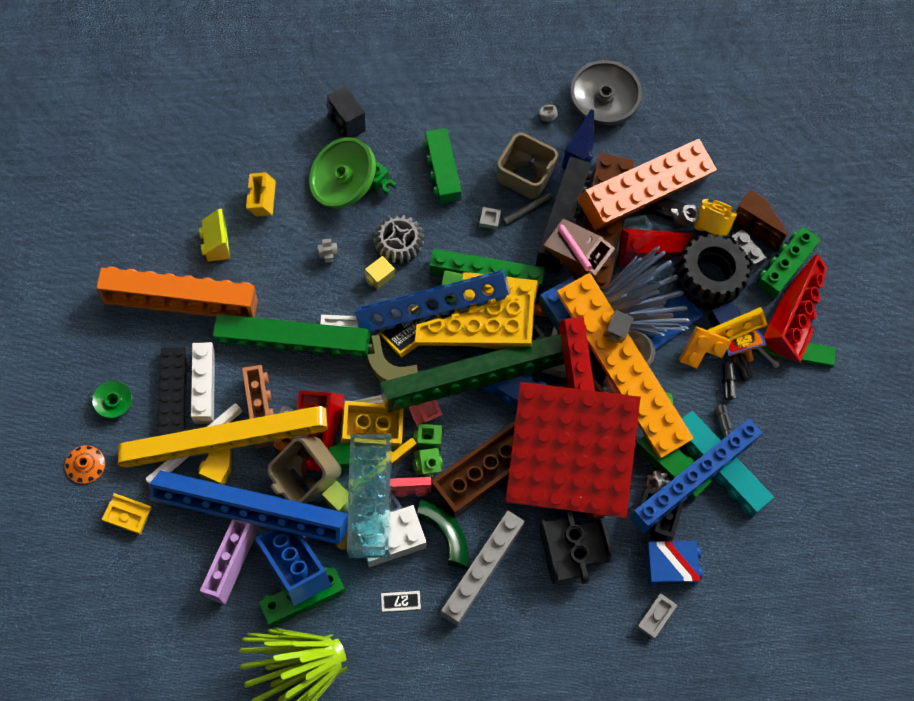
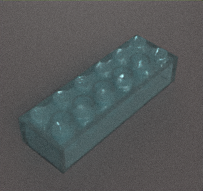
M391 434L350 435L347 552L349 558H390Z

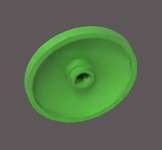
M351 137L337 139L322 149L314 160L309 176L310 189L315 199L324 206L333 209L346 208L359 201L369 190L375 176L376 161L372 150L361 140Z

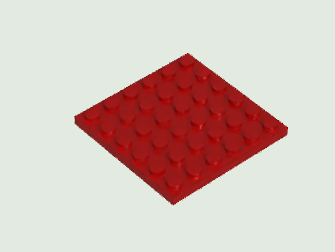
M520 382L506 502L627 518L641 396Z

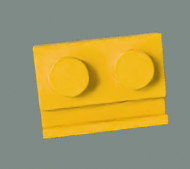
M113 493V498L109 502L102 521L141 535L152 507Z

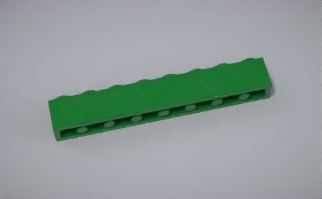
M216 314L213 337L218 343L223 345L237 343L239 346L248 347L250 344L262 349L270 346L283 351L286 348H290L296 352L310 350L315 354L330 352L335 356L351 354L350 356L354 358H362V356L368 355L371 335L369 329L223 314Z

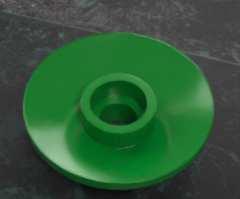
M105 382L93 394V407L102 417L118 418L124 415L131 407V391L122 382ZM112 400H117L116 404H110Z

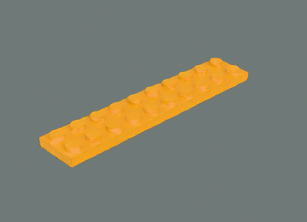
M588 273L559 289L556 294L571 318L584 317L588 345L617 392L624 395L641 396L638 425L658 458L661 459L694 439L629 334H627L622 343L610 342L607 337L603 336L614 310L592 275Z

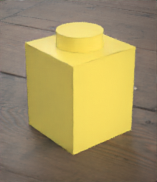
M382 256L365 269V280L370 286L374 285L378 290L395 277V269Z
M337 481L322 493L323 500L335 511L347 513L353 507V496Z

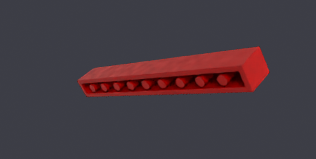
M584 317L564 319L558 323L568 388L595 391ZM587 513V518L609 516Z

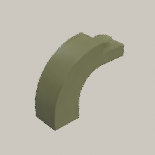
M379 335L372 336V343H369L370 354L367 355V360L372 374L379 382L418 372L417 365L397 367L390 364L384 358Z

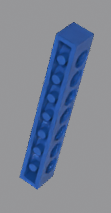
M502 269L358 307L355 310V315L359 328L369 329L370 334L378 332L380 328L392 329L399 323L408 325L414 323L415 319L422 318V320L432 318L434 314L446 315L451 313L453 309L458 308L459 311L470 308L469 305L477 303V306L487 304L488 300H504L510 294V288L505 270ZM491 285L494 291L487 293L484 291L483 286ZM468 289L473 290L475 296L469 298L465 295V291ZM452 294L456 297V301L449 302L446 296ZM428 300H436L438 306L431 307L428 304ZM416 304L419 307V311L413 312L410 309V305ZM392 309H398L401 312V316H394ZM374 314H380L383 321H376Z
M750 419L746 420L634 510L630 520L644 534L755 444L763 432Z

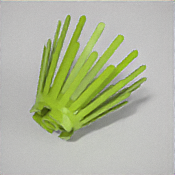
M274 628L275 630L268 629V632L280 635L247 633L248 636L257 638L241 639L243 642H260L267 646L241 648L239 650L241 654L263 652L266 655H279H274L273 658L243 663L240 665V669L245 670L265 666V670L270 671L286 667L246 681L244 686L248 688L281 676V678L270 683L273 689L255 697L251 701H263L300 681L302 682L281 695L278 701H289L312 684L314 685L296 701H317L336 677L344 674L347 670V667L341 668V662L347 661L344 648L338 638L331 640V637L334 636L333 634L318 636Z

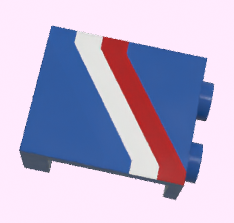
M697 541L648 542L646 545L648 586H657L659 582H692V585H697L703 577L702 567H699L698 559H701V549L697 547Z

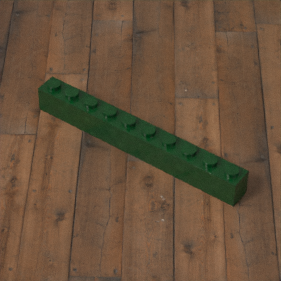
M560 334L532 341V346H513L380 382L382 400L389 413L563 365L564 357Z

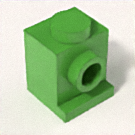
M418 424V431L414 430V440L417 442V448H438V450H441L442 425ZM428 436L431 438V440H427L424 438Z

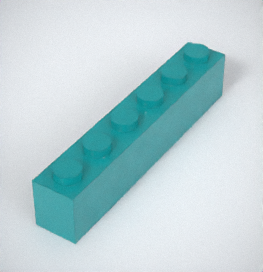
M693 411L682 418L694 438L685 444L691 455L699 459L721 441ZM738 458L714 476L715 481L723 485L727 489L729 496L737 500L741 504L743 511L752 517L774 498Z

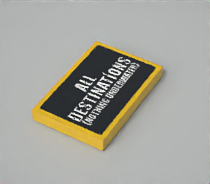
M416 306L411 310L413 312H418L419 307ZM434 314L430 319H415L414 323L408 325L399 323L396 324L395 328L388 330L384 328L378 333L402 358L419 346L415 344L417 324L443 318L438 314Z

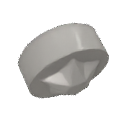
M545 105L539 110L540 118L543 121H552L558 116L557 108L554 105Z

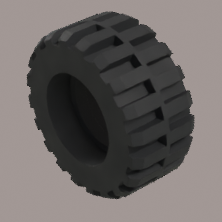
M706 234L705 237L701 235L696 237L695 240H691L684 247L675 264L674 275H678V279L675 281L677 287H681L684 295L688 296L689 301L696 302L700 307L705 305L706 308L713 309L714 306L718 308L731 301L733 303L747 285L748 278L750 277V263L746 260L745 252H741V247L738 244H733L731 239H724L721 235L714 237L713 234ZM706 261L718 265L725 273L726 281L718 282L708 279L701 273L697 263Z

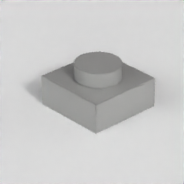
M483 207L479 226L497 230L501 210Z

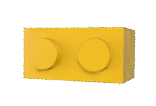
M268 173L249 174L248 188L250 191L247 194L246 209L256 217L273 215L276 181Z

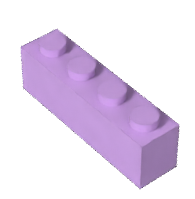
M232 519L200 589V592L206 598L226 604L255 539L254 537H256L258 532L254 524Z

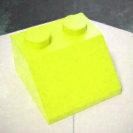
M218 209L202 220V227L199 228L200 238H204V244H201L202 255H206L208 262L230 259L226 223L222 209Z

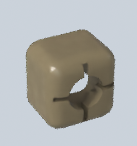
M517 133L512 137L498 161L497 180L501 185L527 198L536 199L541 195L555 171L558 152L553 147L527 134ZM534 158L531 168L534 169L536 178L528 181L514 174V169L519 166H529Z
M314 436L292 440L273 459L267 469L269 477L275 483L271 485V488L277 495L283 494L287 500L305 504L317 500L341 475L340 464L323 442ZM309 457H313L323 471L321 479L317 481L312 480L310 477L305 478L308 475L306 464ZM292 468L295 469L301 477L297 481L290 474V469ZM303 483L310 489L307 493L300 487Z

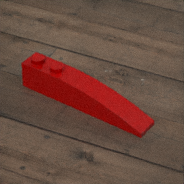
M818 254L814 255L790 285L776 308L763 336L765 343L772 352L795 362H801L813 334L814 328L811 327V324L817 315V312L814 310L816 304L820 302L819 288H823L827 266Z

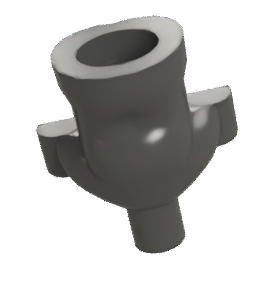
M685 205L680 213H678L677 208H670L668 210V214L673 216L676 228L689 226L699 218V210L695 205Z

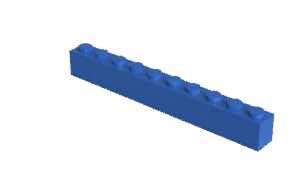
M161 470L149 483L150 500L336 544L341 543L348 531L349 514Z

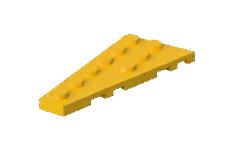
M534 290L529 291L528 294L516 295L505 301H495L471 308L469 311L461 314L454 313L451 314L452 316L444 319L437 318L417 324L415 344L419 346H532L535 292Z

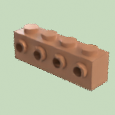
M262 365L242 368L250 419L274 415L273 408L269 409L268 403L272 402L270 390L266 391V384H269L267 372H263ZM270 441L254 445L255 449L272 446L275 442Z

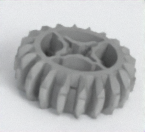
M396 214L395 219L389 216L388 222L382 220L381 225H378L377 231L374 232L376 250L380 251V256H385L387 261L392 258L393 263L396 260H400L402 264L403 259L409 262L411 257L416 258L417 253L421 252V247L424 245L422 228L418 227L417 221L412 223L411 217L406 220L405 215L402 218H398ZM392 231V235L384 240L386 234ZM414 238L412 244L406 247V243L409 242L410 239Z

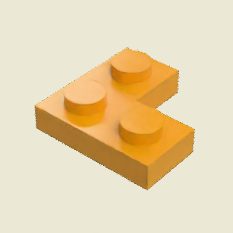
M696 326L679 360L681 363L698 368L706 352L723 358L731 341L728 338Z

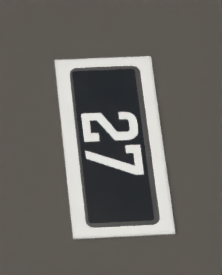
M420 591L381 593L382 612L421 609Z

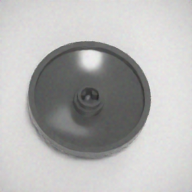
M610 60L594 61L580 68L574 75L570 88V99L575 110L584 119L605 126L617 125L630 119L639 108L642 98L641 84L634 72L625 65Z

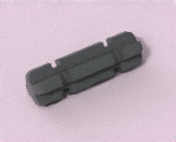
M718 405L715 408V412L718 416L717 420L720 431L723 434L722 439H724L732 432L728 414H726V406Z

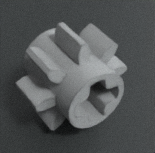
M331 239L322 240V245H318L319 258H325V263L334 262V257L338 256L337 243H331Z
M660 470L653 471L652 475L647 476L646 486L648 489L658 492L671 480L667 473L661 474Z

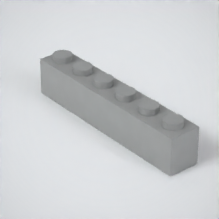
M510 511L506 512L441 610L442 617L457 627L459 626L522 530L524 520Z

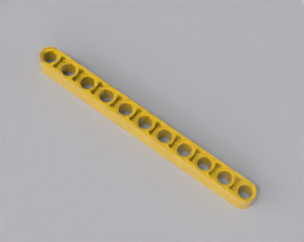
M311 407L118 444V466L134 467L323 432L328 429L326 408Z

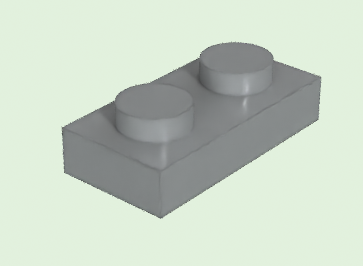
M660 593L637 628L652 639H655L677 605Z

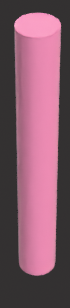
M560 225L557 228L579 262L586 271L591 270L592 265L566 227Z

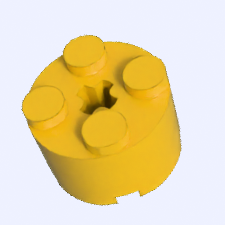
M703 199L698 209L699 218L694 222V228L699 231L705 230L713 234L714 237L716 235H728L737 212L733 213V208L723 202L714 200L713 203L708 202L709 199Z

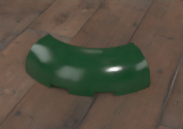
M421 499L417 517L419 520L435 527L443 535L449 553L448 566L468 570V544L460 525L444 508L431 501Z

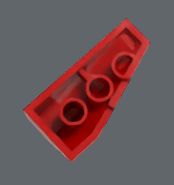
M299 390L297 410L324 407L327 414L328 429L319 433L303 435V438L317 437L328 450L329 447L333 446L342 416L344 395L331 392ZM309 457L306 470L322 471L314 458Z

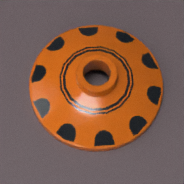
M86 445L75 448L70 452L65 461L66 474L72 481L79 484H89L96 481L105 469L103 454L93 446ZM82 460H87L85 465H80Z

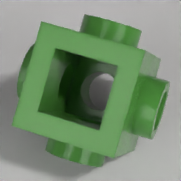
M438 448L413 452V469L416 471V475L435 477V473L442 472L443 461L441 456H439Z

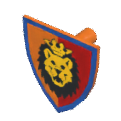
M758 330L734 339L727 349L728 356L744 352L747 362H752L754 360L752 349L766 346L765 339Z

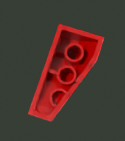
M622 229L616 265L627 266L636 256V261L639 258L643 259L658 246L660 248L654 254L655 256L665 251V255L659 260L681 255L684 247L692 240L693 234Z

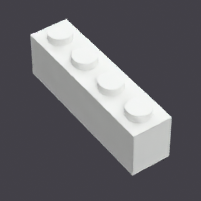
M212 342L192 343L191 417L194 424H210L214 421L215 350Z

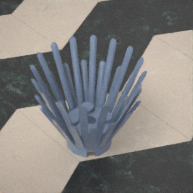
M660 246L655 247L643 259L639 258L636 261V256L602 292L614 311L618 310L634 317L629 331L635 330L642 333L665 336L664 333L657 331H686L685 329H689L687 326L676 324L689 322L688 318H673L674 316L671 314L672 312L688 310L687 306L664 307L666 300L682 296L684 291L680 290L658 296L660 291L655 290L677 280L678 275H673L638 290L652 282L654 275L671 266L672 261H667L658 268L654 266L644 272L649 266L665 255V251L660 252L657 256L654 255Z

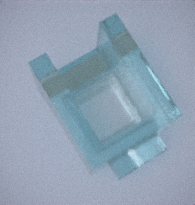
M647 215L625 219L621 230H652L653 228L652 223L648 221Z

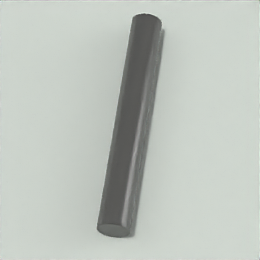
M548 192L503 219L504 224H510L551 200V194Z

